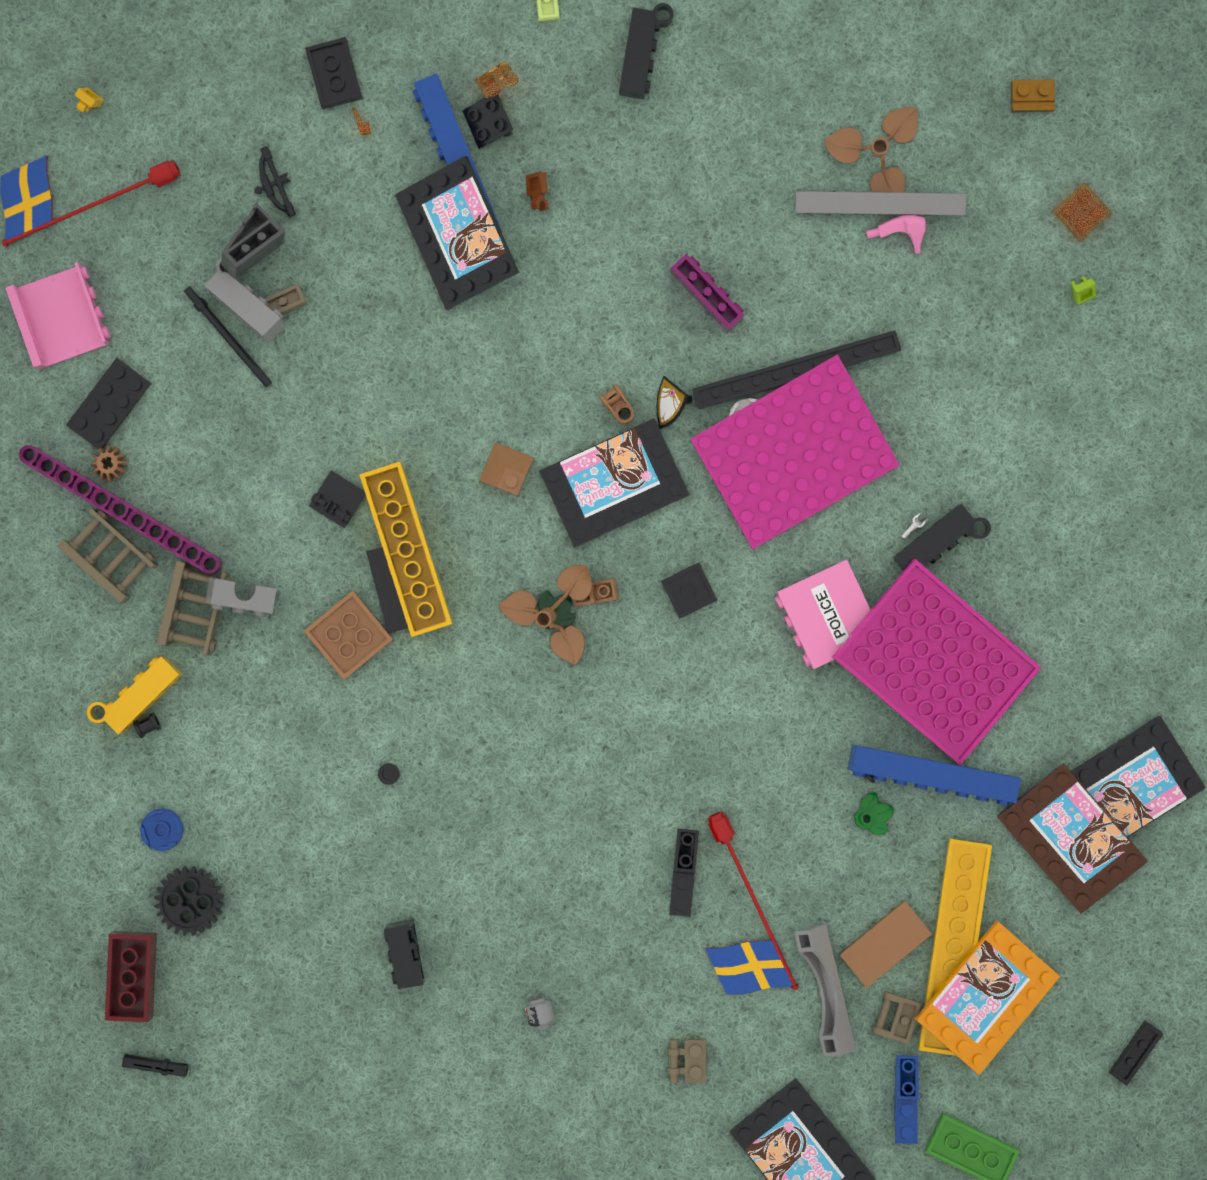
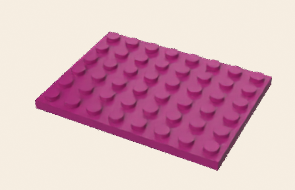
M838 354L690 438L752 549L900 465Z
M916 559L909 563L832 656L833 659L960 766L1041 669L1037 663Z

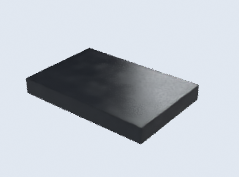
M346 37L305 48L322 110L363 99Z

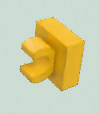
M88 87L78 88L75 96L80 99L76 108L83 113L85 111L89 112L93 107H100L104 101L103 98Z

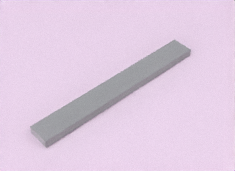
M796 191L795 213L966 215L967 194Z

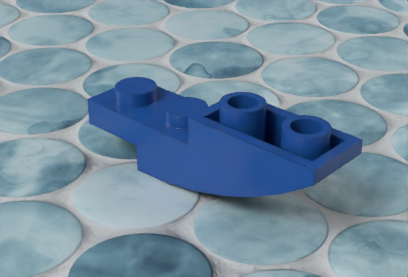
M896 1055L894 1088L895 1143L918 1144V1056Z

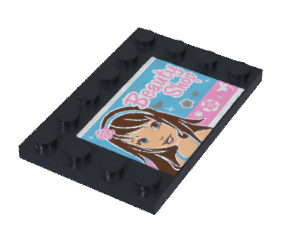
M463 156L395 194L446 310L519 273L468 156Z
M655 418L539 470L574 548L689 496V492Z
M1157 716L1071 770L1127 837L1206 788L1161 716Z
M797 1078L730 1130L731 1135L767 1180H876Z

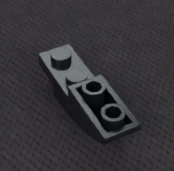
M677 829L669 915L691 917L698 830Z

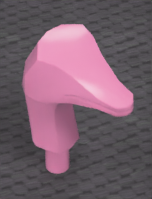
M901 215L879 224L878 228L867 230L868 239L878 236L882 238L894 232H905L911 238L915 254H920L923 236L927 229L926 219L918 215Z

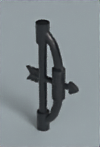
M268 146L262 147L260 149L262 155L259 160L262 187L257 186L254 193L261 194V191L265 190L267 197L279 210L286 212L288 217L296 215L292 203L289 202L282 185L291 180L287 178L288 173L278 176ZM265 161L268 163L275 180L274 182L270 183L268 176L265 174ZM277 185L284 201V206L274 196L275 193L272 186Z

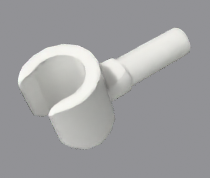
M918 513L902 537L906 539L917 527L924 526L928 518L921 523L918 520V516L922 513Z

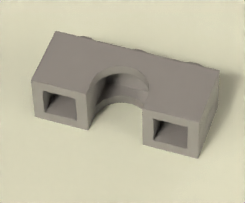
M209 577L205 603L212 604L211 608L224 610V606L232 607V612L245 613V610L253 611L252 615L265 617V613H273L276 588L251 584L248 595L245 598L238 599L234 592L236 582Z

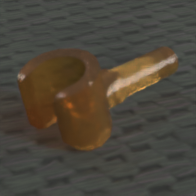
M356 107L352 108L351 111L356 119L360 134H371L369 121L362 123Z

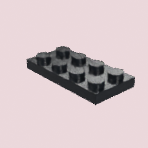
M116 358L66 426L97 449H103L152 383Z

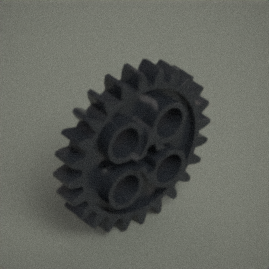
M184 866L182 873L177 868L174 870V875L171 873L167 874L169 881L165 879L160 881L164 887L156 888L161 893L154 896V899L160 901L154 907L161 909L156 915H163L164 918L161 923L168 921L167 929L169 930L174 926L175 934L183 930V936H186L190 930L192 936H194L197 929L200 933L205 932L204 926L208 929L212 927L210 921L215 923L218 921L215 914H222V911L218 909V907L224 906V903L219 901L220 898L224 897V894H218V890L222 886L214 885L218 880L217 878L209 879L211 872L203 875L204 868L196 872L195 866H192L190 871H188L187 866ZM191 880L195 883V891L188 890L187 881ZM177 886L181 887L182 892L177 889ZM171 894L178 896V904H173L170 901ZM192 897L193 901L187 905V898ZM201 897L208 899V908L200 905ZM196 909L201 912V916L197 914ZM187 910L191 912V921H187L184 919V911Z

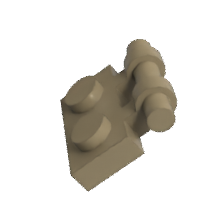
M670 1039V1048H667L668 1055L670 1056V1067H668L670 1083H678V1075L685 1074V1083H706V1039H684V1047H678V1039ZM679 1055H684V1066H678Z

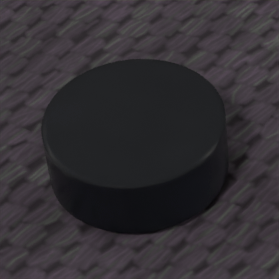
M392 763L382 765L378 771L379 780L386 785L395 783L400 776L398 767Z

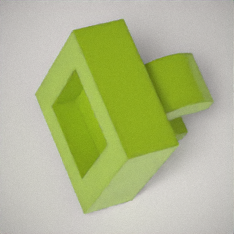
M1083 276L1081 277V283L1078 285L1074 281L1071 282L1073 300L1077 305L1096 297V283L1092 278L1087 280Z

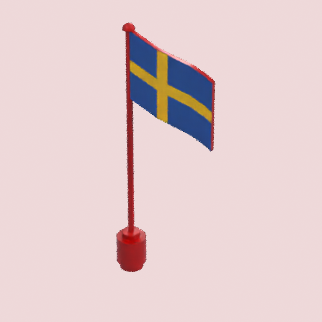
M48 156L42 157L1 175L0 193L5 215V239H3L2 244L8 247V244L149 182L160 188L176 181L177 177L181 176L180 170L174 160L170 162L167 160L149 168L148 179L52 220V195L47 174Z
M723 811L717 812L707 818L710 831L716 843H726L771 940L747 941L719 948L705 947L726 994H746L778 987H791V989L797 990L799 984H796L730 843L733 840L732 836L735 834L732 825Z

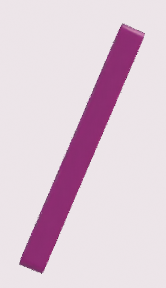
M25 445L20 449L19 459L24 464L203 572L217 574L221 571L222 561L215 554L39 448ZM33 450L35 453V457L33 460L29 461L27 459V454L29 451ZM48 461H51L53 463V468L51 471L47 472L45 470V464ZM66 472H70L71 479L65 483L63 475ZM84 483H88L89 490L83 494L81 486ZM105 493L107 495V502L101 505L99 497ZM123 504L125 506V513L119 516L117 507ZM141 515L144 521L141 526L137 527L135 518ZM156 526H160L162 529L159 537H154L153 529ZM174 537H178L180 540L177 548L171 546V540ZM192 548H196L198 551L195 559L189 557V551ZM210 559L216 561V567L213 570L207 568V562Z

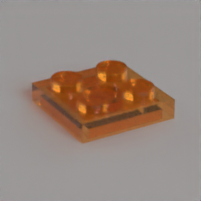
M1085 182L1052 210L1054 215L1079 242L1112 214Z

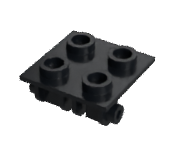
M497 91L462 110L478 149L503 135L505 137L512 135V125Z
M330 471L317 494L315 493L312 496V502L309 507L345 528L366 494L359 487L335 472Z

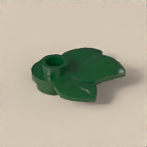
M545 591L538 601L539 610L551 608L563 595L554 598L549 591ZM569 595L554 610L556 613L554 624L564 628L570 626L576 620L575 615L569 612L572 605V599Z

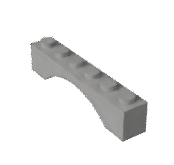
M826 924L809 925L794 931L798 951L810 965L820 989L822 1022L819 1038L824 1057L842 1056L856 1049L827 926Z

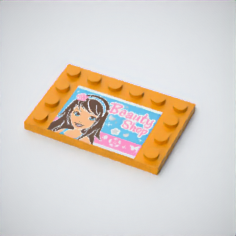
M995 921L917 1015L915 1020L974 1072L980 1075L1060 976L1000 922Z

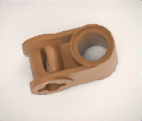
M616 384L606 394L598 396L619 424L629 425L633 422L634 410ZM622 410H628L631 415L628 419L623 420L619 417V413Z

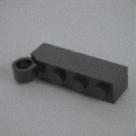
M660 3L654 7L653 11L633 7L619 96L644 99L645 93L649 94L651 81H648L647 77L648 73L653 72L654 60H650L651 53H656L658 40L654 39L655 31L659 32L660 27L664 28L672 23L673 9L670 5ZM660 10H665L669 13L670 17L665 21H661L656 17V13Z
M959 504L893 558L903 571L913 559H916L923 566L929 562L934 564L942 557L941 552L946 548L950 551L959 544L957 540L961 536L966 538L970 535L975 539L985 538L991 531V525L985 518L978 517L974 519L963 504ZM980 521L985 525L986 530L983 535H977L973 531L975 522Z

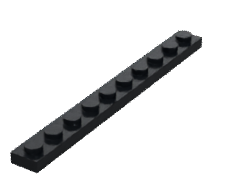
M896 330L696 387L692 391L699 410L785 385L837 354L844 367L900 352L901 347Z

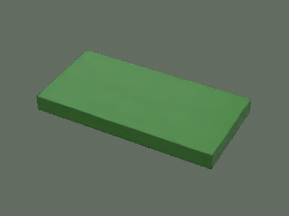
M943 1112L924 1150L925 1153L981 1180H1007L1020 1153L1019 1149Z

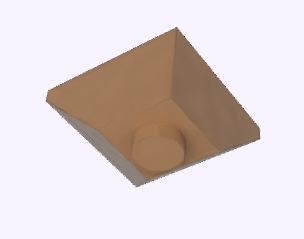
M495 442L479 481L519 497L534 458Z

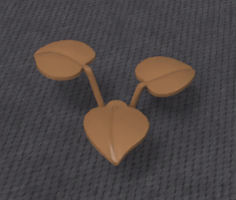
M903 107L890 112L882 123L883 131L889 134V136L885 139L876 138L872 145L868 144L861 147L862 137L860 133L854 128L848 127L839 129L825 138L824 142L828 152L841 163L850 164L856 162L859 158V150L870 149L873 156L880 157L882 172H878L872 177L870 182L872 192L904 193L905 177L902 171L897 167H891L886 171L884 155L888 151V141L892 137L897 143H907L915 137L918 129L917 108Z
M573 565L559 575L557 586L565 594L551 608H544L541 611L535 609L537 605L536 598L530 592L524 590L512 593L499 604L501 611L510 620L519 625L527 626L536 622L542 628L549 626L551 629H559L560 631L555 632L551 637V649L558 657L573 665L577 664L583 655L585 647L584 636L576 626H568L564 630L562 626L554 624L556 620L554 610L568 595L573 600H583L588 597L592 590V579L589 569L585 565Z

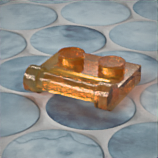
M502 62L476 78L475 82L487 99L488 97L498 95L501 89L507 85L515 86L519 78L511 71V66L508 63Z

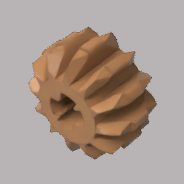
M106 446V451L99 448L100 456L96 454L92 456L94 459H97V462L91 463V466L97 467L93 473L95 475L100 474V480H105L107 477L108 482H113L114 477L118 480L121 479L119 472L124 474L127 472L122 466H127L128 462L121 461L126 457L125 453L119 454L120 449L117 447L113 451L111 446ZM107 460L113 463L112 467H108L106 464Z

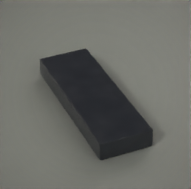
M1144 1020L1108 1073L1128 1086L1164 1033Z

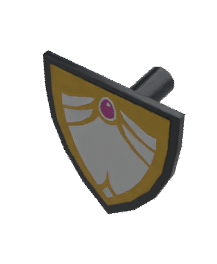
M666 376L662 378L657 395L656 409L659 429L666 428L674 423L681 415L685 404L692 403V396L686 394Z

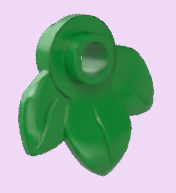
M876 792L870 793L861 800L860 809L854 816L855 824L858 828L868 829L875 835L888 832L885 822L892 817L894 808L889 804L879 803ZM864 815L868 817V821L866 823L863 821Z

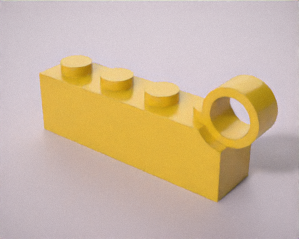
M157 656L148 664L150 668L145 673L141 671L133 679L135 683L130 688L126 686L119 692V698L114 703L112 701L108 704L105 702H94L88 707L87 716L90 721L94 723L106 722L118 735L123 734L183 674L165 656L160 658ZM97 705L102 706L105 710V715L100 720L93 715V710Z

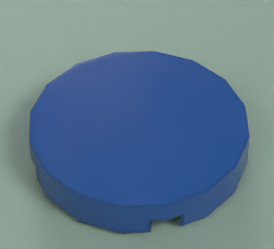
M165 808L155 809L148 813L140 827L141 838L144 843L157 851L169 850L176 846L182 839L184 831L183 822L179 815Z

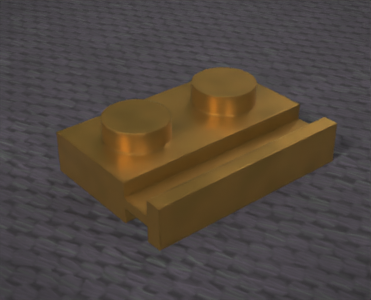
M1055 80L1011 81L1012 112L1055 111Z

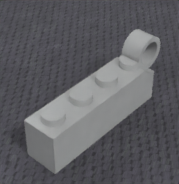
M220 258L216 264L218 272L204 285L211 296L269 344L286 327L282 321V314L275 308L271 310L267 307L269 305L267 301L261 296H254V291L246 283L242 285L238 282L239 278L235 279L229 272H223L224 267L221 265L222 258Z

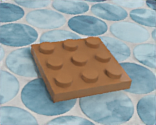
M353 590L304 630L305 634L343 680L347 679L394 640Z

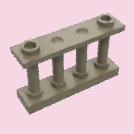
M91 508L89 512L94 516L93 520L74 541L62 540L57 547L117 601L125 603L130 598L126 594L127 588L148 565L155 569L159 565L154 562L156 558L150 552L146 551L144 553L108 521L109 516L101 509L97 511ZM102 523L110 532L89 555L84 556L79 551L81 549L80 546ZM118 537L126 546L105 569L102 568L100 570L95 566L97 558ZM133 551L142 560L121 583L115 584L111 580V574Z
M176 561L157 644L169 646L170 642L177 641L204 648L202 655H210L211 652L215 651L217 640L214 637L221 610L213 609L211 619L181 612L178 607L179 602L183 600L212 605L205 603L206 596L187 592L183 589L184 582L191 579L209 583V577L232 581V578H229L230 573L222 572L220 578L190 571L188 563ZM180 620L209 627L206 640L176 633L173 630L174 623Z

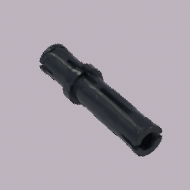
M126 1053L122 1061L123 1068L127 1067L161 1073L162 1076L169 1074L184 1078L187 1076L189 1067L187 1063L171 1062L167 1058L159 1060Z

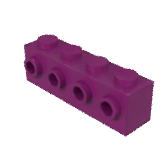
M685 254L671 267L670 273L715 321L729 333L743 320L744 310L739 304L733 303L728 298L729 294L722 287L719 288L714 283V278L707 271L705 273L699 267V262L693 256L689 257Z

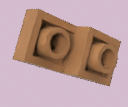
M616 579L592 582V590L588 597L583 600H573L574 607L619 600Z

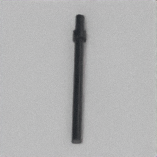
M190 286L187 287L184 293L194 303L195 309L198 312H202L266 388L271 385L272 381L208 308V303L203 298H200Z

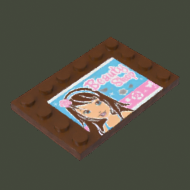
M1064 763L1018 798L1017 804L1012 803L997 815V818L1080 914L1148 862L1146 857Z

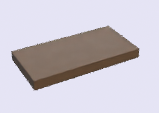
M904 900L839 953V955L867 988L930 937L932 933Z

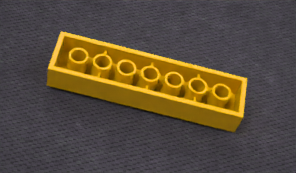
M397 462L359 474L411 637L453 625L454 623L403 464Z

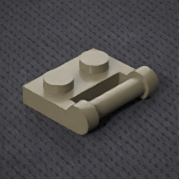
M884 991V1001L877 1023L873 1025L871 1032L909 1045L916 1023L915 1018L919 1014L922 1004L921 1002ZM892 1001H894L898 1005L890 1030L884 1029V1025Z

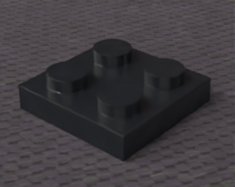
M699 562L661 581L679 619L717 601Z

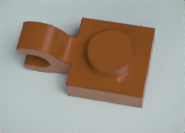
M540 171L526 175L527 196L532 197V210H548V202L543 195L548 193L546 172Z

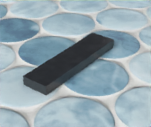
M383 547L367 551L387 632L392 633L407 629L408 625Z

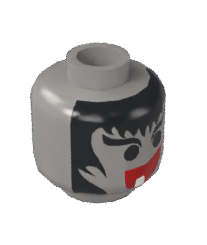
M544 996L529 1000V1004L525 1007L528 1024L537 1027L538 1030L550 1027L549 1023L555 1019L552 1002L545 999Z

